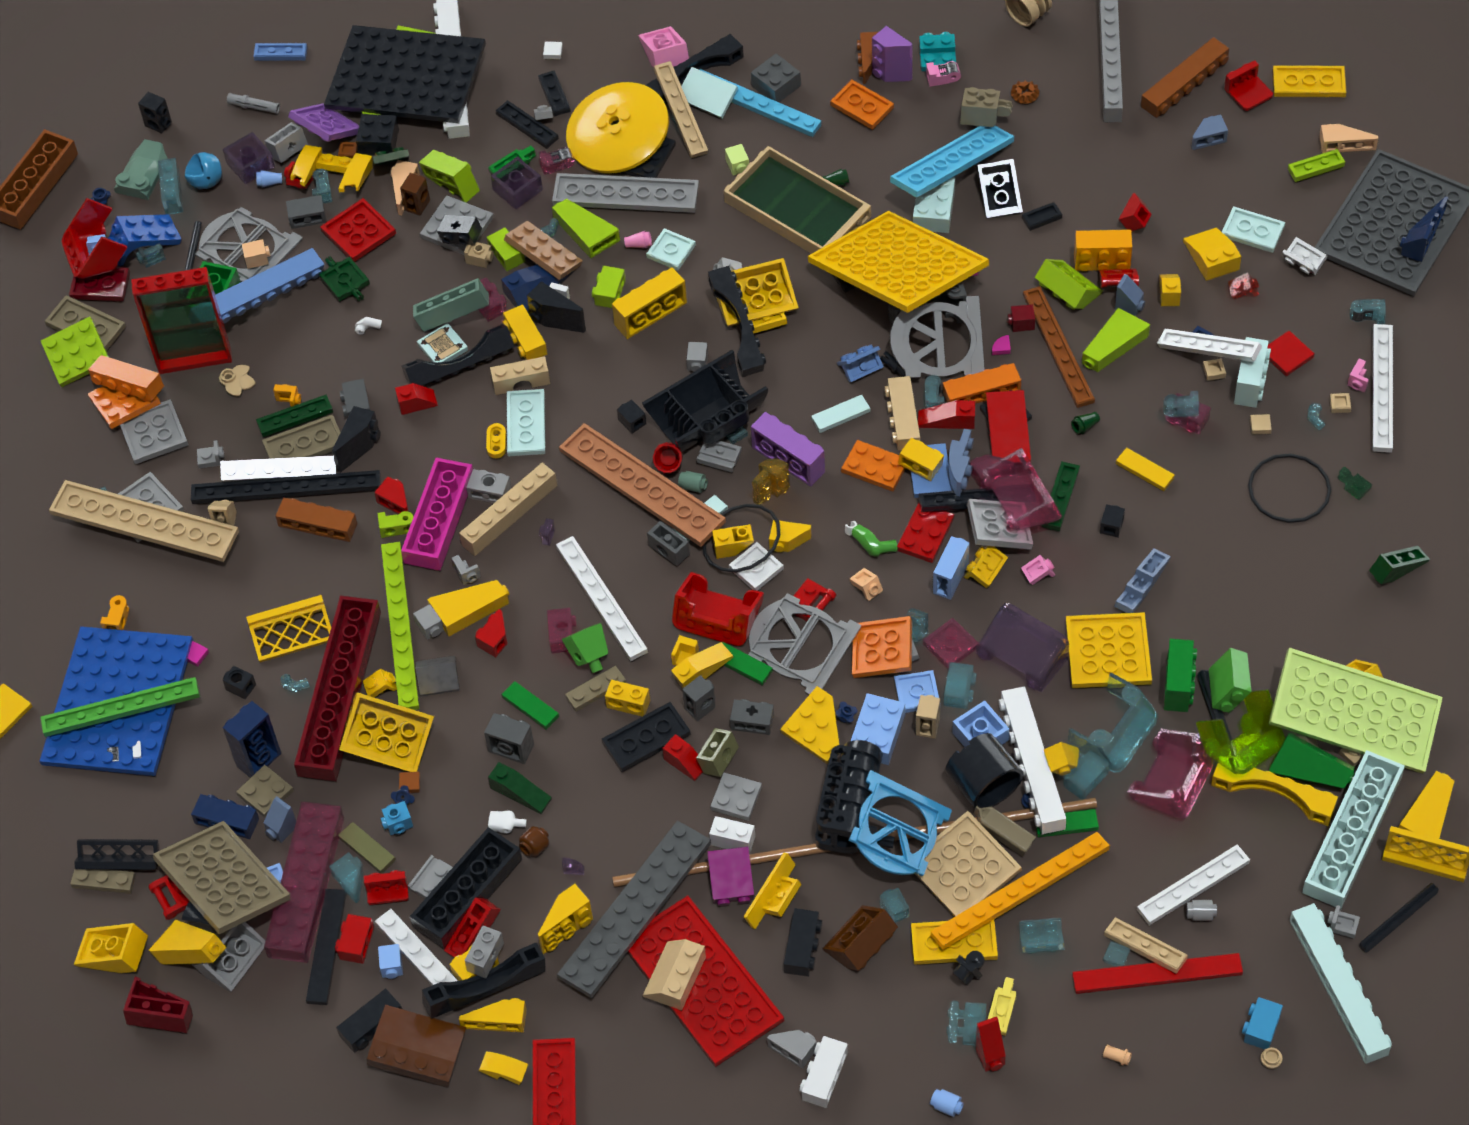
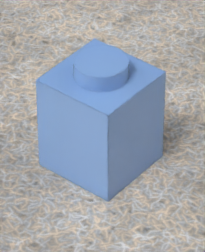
M399 944L379 946V966L382 978L393 979L403 975L402 953Z

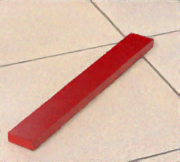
M1239 953L1187 959L1177 974L1157 963L1072 972L1075 994L1243 975Z

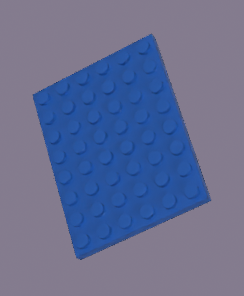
M80 626L54 713L183 680L192 641H194L192 636ZM176 704L47 736L39 762L45 766L156 776ZM137 741H140L142 757L134 759L133 746L137 744ZM118 747L119 761L112 762L114 756L111 752H107L108 748Z

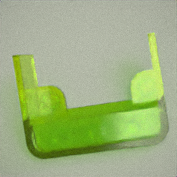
M1269 689L1252 691L1244 699L1248 712L1242 716L1240 722L1243 733L1232 741L1229 739L1223 719L1196 722L1206 754L1234 774L1247 773L1278 752L1285 740L1282 728L1269 724L1274 705Z

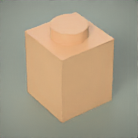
M263 239L242 244L248 269L269 264L267 257L271 256L268 246L264 245Z

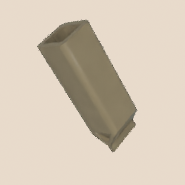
M976 806L973 814L977 816L978 822L991 836L1024 857L1036 836L995 808H979Z

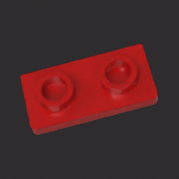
M394 870L390 873H372L364 876V885L369 905L409 900L408 881L405 871Z

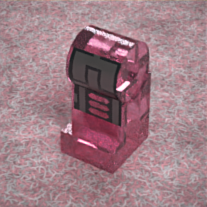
M562 147L557 151L546 153L545 150L538 152L544 175L564 170L575 163L572 152L568 147Z

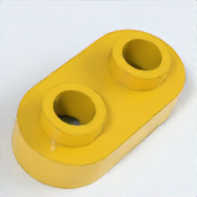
M494 423L487 428L486 449L491 458H501L506 452V430L499 423Z

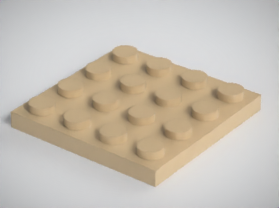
M967 811L937 836L933 849L924 858L928 862L925 874L923 876L917 873L914 874L955 917L997 892L1020 873L1022 867Z

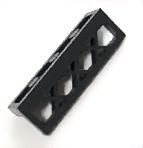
M78 839V857L74 861L75 869L155 870L158 864L154 861L153 855H146L141 849L145 845H153V851L156 853L159 851L158 840ZM83 845H90L95 852L92 855L83 854ZM104 845H110L115 852L112 855H107L101 848ZM124 845H130L135 852L132 855H127L121 848Z

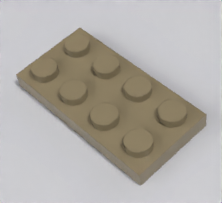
M67 295L45 320L46 326L61 331L90 316L106 351L126 328L125 322Z
M332 414L263 439L262 442L269 459L319 457L332 452L341 432Z

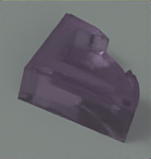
M563 857L562 867L565 874L584 875L585 867L583 864Z

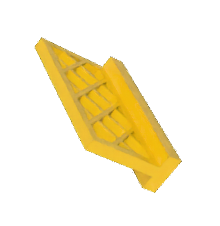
M322 595L246 617L260 663L325 644L329 636L320 638L316 635L320 628L327 630L329 634L331 630ZM322 611L324 616L320 623L311 619L314 613ZM301 617L305 619L301 628L292 624L296 618ZM308 622L317 625L313 634L304 630ZM283 623L287 625L282 634L273 630L276 624ZM290 627L299 631L294 639L285 636ZM263 628L268 632L261 639L256 636L255 630ZM271 633L280 637L275 645L267 642ZM302 633L311 637L308 643L302 644L298 642ZM283 639L291 642L288 649L278 647ZM264 644L273 648L270 654L261 655L260 651Z
M1391 826L1382 860L1464 883L1469 866V847Z

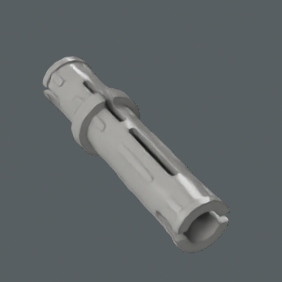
M229 93L227 96V104L238 105L243 109L252 108L278 114L280 110V103L255 99L248 95L241 96Z

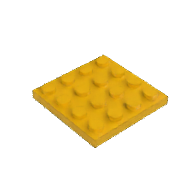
M1145 612L1066 616L1072 688L1152 684Z

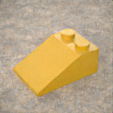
M1217 227L1183 238L1184 244L1206 281L1240 270L1241 255L1235 244Z
M134 923L87 928L74 965L116 973L136 972L148 935Z

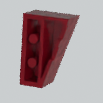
M135 976L123 1008L126 1024L187 1033L193 1017L190 1002L168 991L167 993L157 989V986L142 982L140 978Z

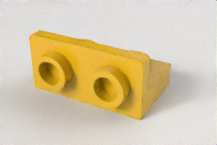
M981 546L975 554L977 558L975 561L972 560L965 569L967 571L964 576L966 579L972 577L985 588L990 586L1008 559L1006 555L994 546Z

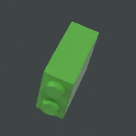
M1229 648L1209 668L1212 708L1230 713L1252 692L1248 655L1246 652Z

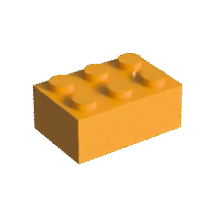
M1131 230L1076 231L1074 248L1076 271L1130 269L1132 257Z

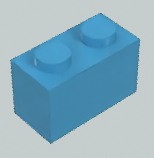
M1258 997L1256 1004H1251L1248 1013L1251 1016L1250 1022L1245 1021L1242 1034H1245L1244 1043L1262 1049L1269 1048L1283 1005Z

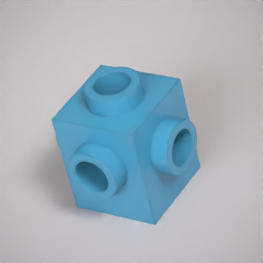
M405 801L398 804H390L386 808L381 809L383 817L380 818L384 830L388 828L390 835L401 834L413 827Z

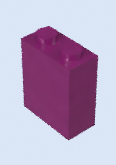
M740 847L707 851L713 904L727 906L730 905V902L738 901L739 904L751 902V899H754L749 848Z

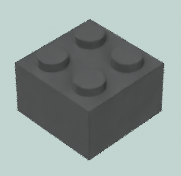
M774 54L751 72V86L763 96L781 102L801 86V74L799 70L778 54Z
M493 714L484 731L488 752L525 764L534 747L531 725L523 720L511 719L505 714Z

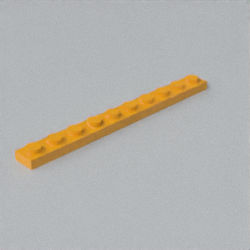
M1095 832L931 931V937L942 950L948 948L1110 849V845L1098 832Z

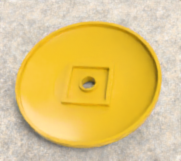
M621 82L602 87L588 95L572 113L566 130V141L569 151L580 165L594 172L619 173L630 170L648 160L663 143L669 127L668 110L660 95L645 85ZM613 121H619L617 124L611 125Z

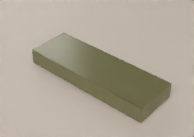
M353 822L338 835L341 841L381 874L396 861L391 853Z

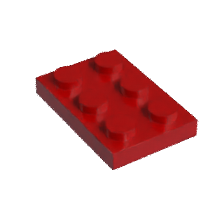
M918 503L897 545V551L933 563L954 520V514L944 510L921 512L920 503Z

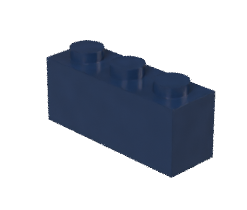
M200 794L191 813L193 821L197 825L209 828L225 821L237 836L251 839L259 821V816L254 807L238 805L232 800L224 801L214 795L206 796Z

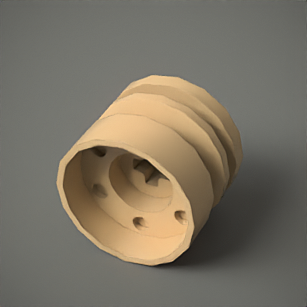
M1005 0V5L1014 21L1027 27L1034 23L1039 16L1050 10L1052 0Z

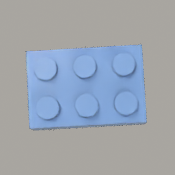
M867 693L851 741L864 740L875 744L883 753L881 763L889 765L905 718V703Z

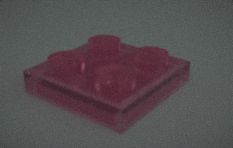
M954 618L923 639V644L948 669L979 647V643Z

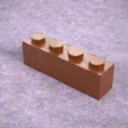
M283 498L276 513L279 527L346 542L351 541L358 524L355 513L349 510L342 511L330 506L324 507L312 502H302L294 498Z

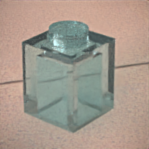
M899 888L894 890L888 889L880 895L881 908L887 911L895 923L909 917V906Z

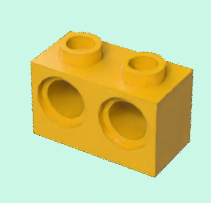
M611 680L605 694L606 707L629 714L644 716L650 703L649 688Z

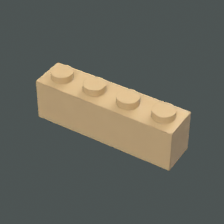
M910 376L888 378V386H885V396L889 397L890 400L887 402L888 413L892 412V417H889L890 428H894L895 431L892 432L893 444H897V450L899 451L905 447L911 437L920 441V433Z

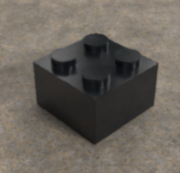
M361 114L356 138L358 153L376 156L375 153L386 151V154L392 153L396 147L399 132L397 117L394 115Z

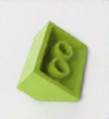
M1045 259L1034 277L1040 281L1039 284L1042 287L1049 288L1053 291L1052 294L1055 297L1065 300L1066 305L1074 310L1076 308L1084 309L1103 292V290L1063 260Z

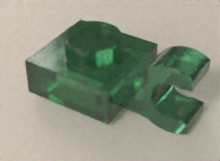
M1346 467L1339 471L1340 475L1337 478L1346 484L1344 489L1358 500L1372 488V484L1358 473L1353 476Z

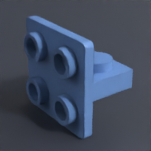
M872 344L857 349L858 353L853 352L841 356V361L837 362L838 366L842 365L849 382H853L884 367L877 353L880 350L879 346L873 347Z

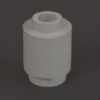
M1192 900V902H1187V919H1192V921H1213V917H1217V904H1213L1212 900Z

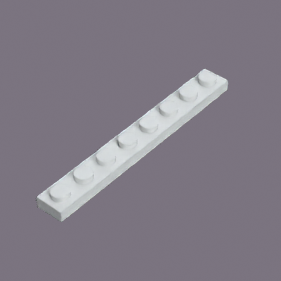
M1374 324L1372 451L1392 453L1393 325Z
M572 536L556 544L557 550L629 660L633 661L648 653L645 644L575 538Z

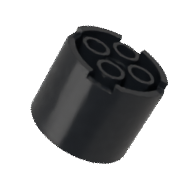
M985 733L969 740L970 745L963 748L960 753L956 751L947 762L945 768L949 777L974 809L976 806L986 808L998 805L1017 789L1024 776L1023 770L998 739L991 733Z

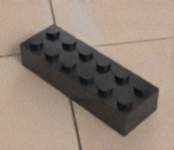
M488 827L410 915L412 927L445 949L475 897L488 900L522 860L520 848Z

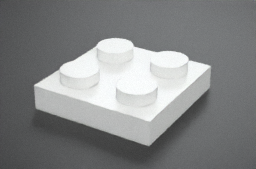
M756 542L731 562L729 568L738 569L750 566L762 559L768 551ZM770 555L764 562L752 569L733 573L752 590L758 591L784 569V565L773 555Z

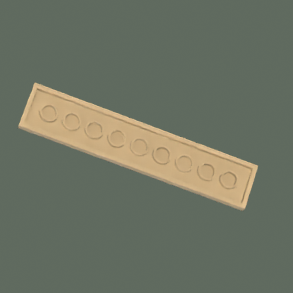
M67 480L64 481L49 509L51 515L222 562L225 561L239 533V529L236 526Z

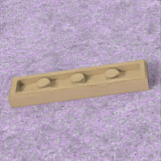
M1116 917L1104 931V936L1176 974L1188 957L1187 954Z

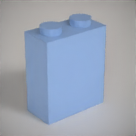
M951 536L933 572V594L952 599L969 564V542L962 538Z

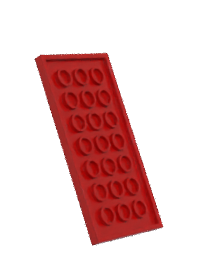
M687 895L655 916L627 953L650 981L668 941L686 939L705 946L706 958L683 1009L679 1010L671 1006L669 1007L716 1067L782 1023L784 1016Z

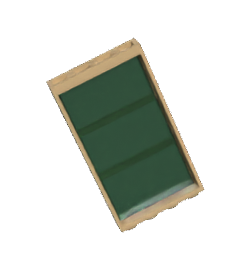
M769 146L764 151H761L757 158L750 162L746 169L739 173L735 180L724 189L725 203L811 254L864 225L871 218V205Z

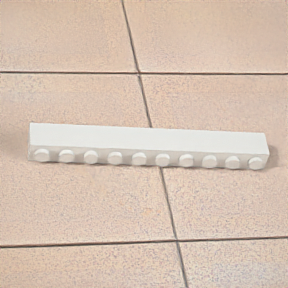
M436 0V3H433L434 13L438 15L434 16L435 26L439 27V29H435L436 34L461 36L458 0ZM467 102L460 123L443 122L444 132H448L449 139L470 136Z

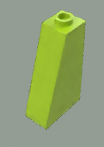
M565 199L552 207L554 220L590 259L620 241L619 229L574 202Z
M1118 308L1083 352L1082 364L1088 369L1099 372L1149 336L1150 324Z

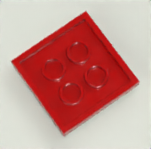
M364 198L320 226L321 231L354 262L396 234V229Z

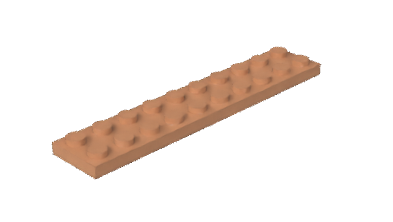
M585 423L559 446L561 453L700 547L713 536L712 530H718L726 523V518Z

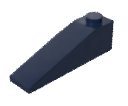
M1445 196L1409 230L1406 237L1403 236L1400 243L1402 256L1420 262L1423 261L1444 215L1449 197Z
M538 264L520 269L501 279L503 292L515 307L523 304L529 313L527 295L541 281L548 286L551 283L562 284L574 271L559 280Z

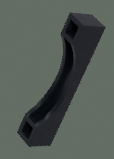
M729 34L711 46L706 47L701 52L694 54L683 63L678 64L674 67L680 85L683 84L691 67L705 70L711 67L731 66L744 58L743 45ZM657 78L646 84L647 87L660 95L665 105L668 104Z
M730 266L708 271V282L713 295L722 300L731 309L740 326L741 345L736 361L742 377L762 372L766 359L764 353L760 354V342L758 337H754V325L752 320H748V308L746 304L742 303L741 298H743L740 287L737 288L736 286L737 278L735 272H731Z
M501 324L486 330L477 345L459 358L444 362L416 359L401 367L408 384L414 383L425 387L426 383L441 381L443 376L448 374L450 376L458 374L460 369L465 367L467 369L472 368L479 361H489L496 354H506L515 346L508 327Z
M537 942L517 950L508 959L492 968L487 978L477 975L461 981L439 982L422 989V1003L430 1018L433 1019L545 972V957Z

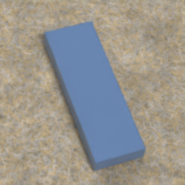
M255 43L253 57L254 61L306 60L308 47L307 43Z

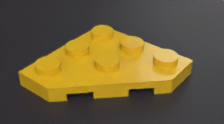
M816 686L782 726L780 731L783 735L826 764L829 763L832 748L839 745L833 696Z

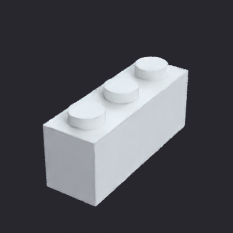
M823 1036L821 1043L817 1042L814 1050L815 1059L809 1062L807 1068L808 1077L806 1080H802L799 1091L802 1092L803 1101L827 1108L848 1054V1044Z

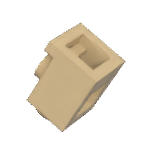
M476 242L475 245H467L464 251L467 264L484 268L492 261L494 255L491 245Z

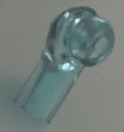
M552 218L549 225L542 227L540 230L552 237L556 233L559 221Z
M1312 403L1308 408L1307 418L1318 430H1321L1326 424L1319 417L1322 406L1319 403Z

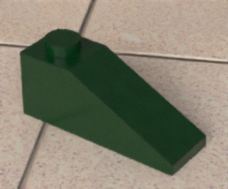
M1419 546L1380 554L1369 571L1376 581L1380 584L1394 582L1426 564L1430 559Z
M500 762L497 763L488 776L490 789L539 814L543 813L552 800L550 795L519 772Z

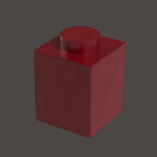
M1033 304L1011 306L1010 314H1007L1008 325H1012L1013 332L1035 330Z

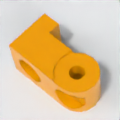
M117 595L110 600L111 608L108 617H102L100 624L104 629L124 630L129 607L125 597Z

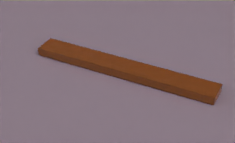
M1041 287L1023 291V297L1027 305L1033 304L1035 322L1076 407L1080 408L1095 403V398Z

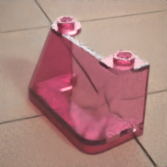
M1022 448L982 471L986 477L982 480L988 489H993L1009 517L1006 521L1011 530L1013 528L1016 531L1055 522L1063 518Z
M1160 728L1153 741L1158 755L1144 783L1142 781H1134L1129 787L1128 794L1136 802L1174 818L1185 819L1189 815L1212 769L1214 755L1202 734Z

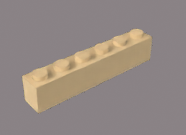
M543 463L538 465L459 533L462 546L476 556L557 487L555 472Z

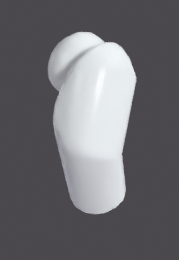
M365 317L356 323L355 332L361 335L369 327L380 329L382 320Z

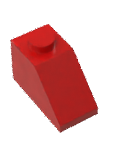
M414 383L395 388L402 415L438 406L433 389Z
M387 476L374 492L377 503L398 515L404 511L409 512L403 483L398 479H392Z
M675 734L663 747L664 760L693 781H696L703 773L696 759L698 753L689 743Z

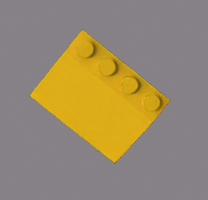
M784 258L733 270L737 278L736 286L737 288L740 287L742 291V303L746 304L748 308V320L753 321L766 316L799 309ZM717 298L727 327L739 324L731 309L722 300Z
M357 692L350 709L339 750L409 772H417L434 716Z

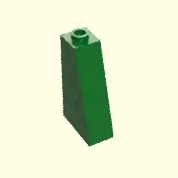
M1290 732L1269 768V771L1272 773L1345 788L1347 783L1350 785L1355 775L1353 773L1354 766Z

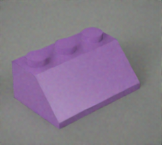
M885 26L872 37V73L885 82L911 81L912 43Z

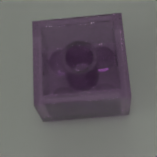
M253 132L223 149L226 163L245 184L256 178V172H260V170L268 171L275 167L272 153Z
M518 156L491 175L493 190L515 209L543 190L541 176Z

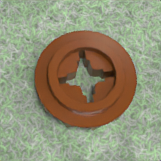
M1018 81L1017 84L1012 86L1011 96L1018 103H1032L1039 97L1038 85H1034L1033 81Z

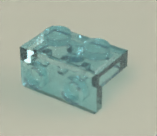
M1061 918L1024 920L1019 922L1023 953L1064 950Z

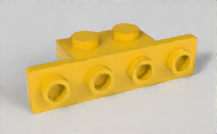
M784 852L744 915L745 920L753 929L757 928L765 913L782 917L802 885L798 879L789 878L795 863L788 853Z

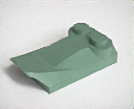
M143 140L134 151L124 171L117 175L115 179L116 186L114 187L115 193L145 200L149 199L168 162V157L165 154L162 143Z

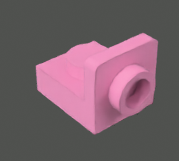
M1359 358L1350 373L1348 386L1365 392L1369 381L1364 377L1367 371L1364 369L1366 361Z
M1041 555L1021 567L1029 583L1032 585L1048 574L1051 577L1055 576L1052 570L1055 568L1049 558L1045 559Z

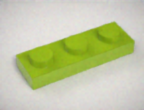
M1335 149L1288 164V171L1294 181L1297 182L1344 167L1345 160L1339 150Z

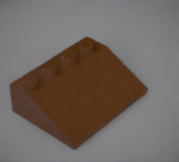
M385 1005L367 1056V1065L449 1088L466 1027Z

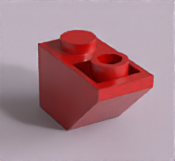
M1133 193L1118 220L1127 230L1134 231L1144 228L1152 214L1137 194Z
M500 609L495 614L490 615L487 623L483 628L478 629L475 635L477 647L495 658L508 644L503 614Z

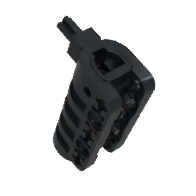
M853 740L847 742L844 746L837 745L832 748L816 816L815 844L818 848L847 854L860 851L855 843L849 841L853 828H859L861 807L872 794L868 790L870 784L866 782L868 773L872 770L879 774L883 753L875 744L864 740ZM839 753L842 754L841 762H837V756L839 755ZM832 786H835L834 792L830 790ZM833 803V808L829 809L830 804ZM825 819H828L827 824H823ZM869 826L870 833L875 834L877 827ZM824 833H827L826 841H822ZM887 835L879 840L877 844L881 847L893 848L895 837Z

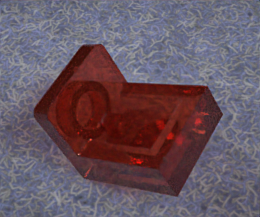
M1249 273L1228 281L1230 293L1234 300L1250 292L1255 297L1259 295L1257 289L1259 288V283Z

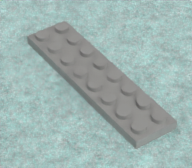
M557 173L552 203L555 206L558 202L568 199L581 207L695 213L699 180Z

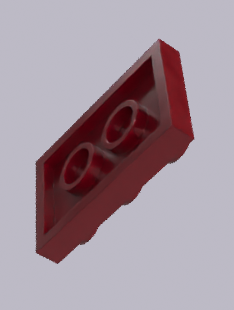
M116 267L111 272L84 279L74 277L73 275L69 297L80 300L124 301L130 270L129 268Z

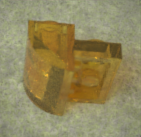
M767 459L759 464V474L752 481L753 501L755 504L761 505L764 501H768L772 494L778 498L789 489L788 463L780 459Z

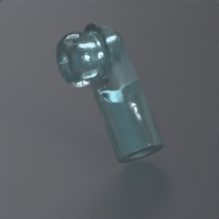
M284 674L280 678L282 687L291 692L310 688L307 678L294 681L289 674Z

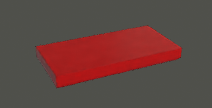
M1024 390L986 392L993 465L1031 462Z

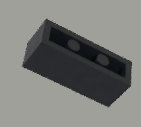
M794 908L784 959V973L809 977L810 969L814 970L816 958L813 957V952L818 950L819 939L816 937L817 932H821L823 920H819L818 911Z
M386 988L336 1027L341 1039L354 1053L364 1049L369 1041L373 1039L385 1005L402 1009L401 1004Z

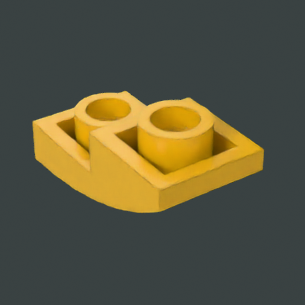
M486 1051L478 1071L497 1080L499 1077H502L520 1085L528 1064L509 1056Z

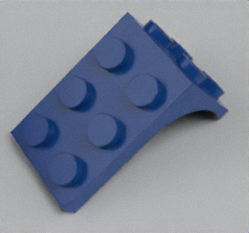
M169 214L116 216L115 222L112 224L110 236L107 238L127 246L126 251L118 262L119 266H123L127 256L139 247L179 245L182 240Z

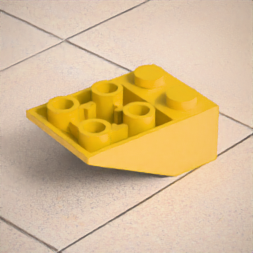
M573 884L558 895L538 933L543 955L548 951H553L559 943L570 939L577 930L585 928L593 920L590 900L576 884Z

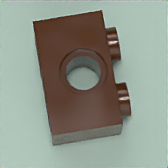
M409 173L400 187L404 210L421 216L430 202L427 181L421 175Z

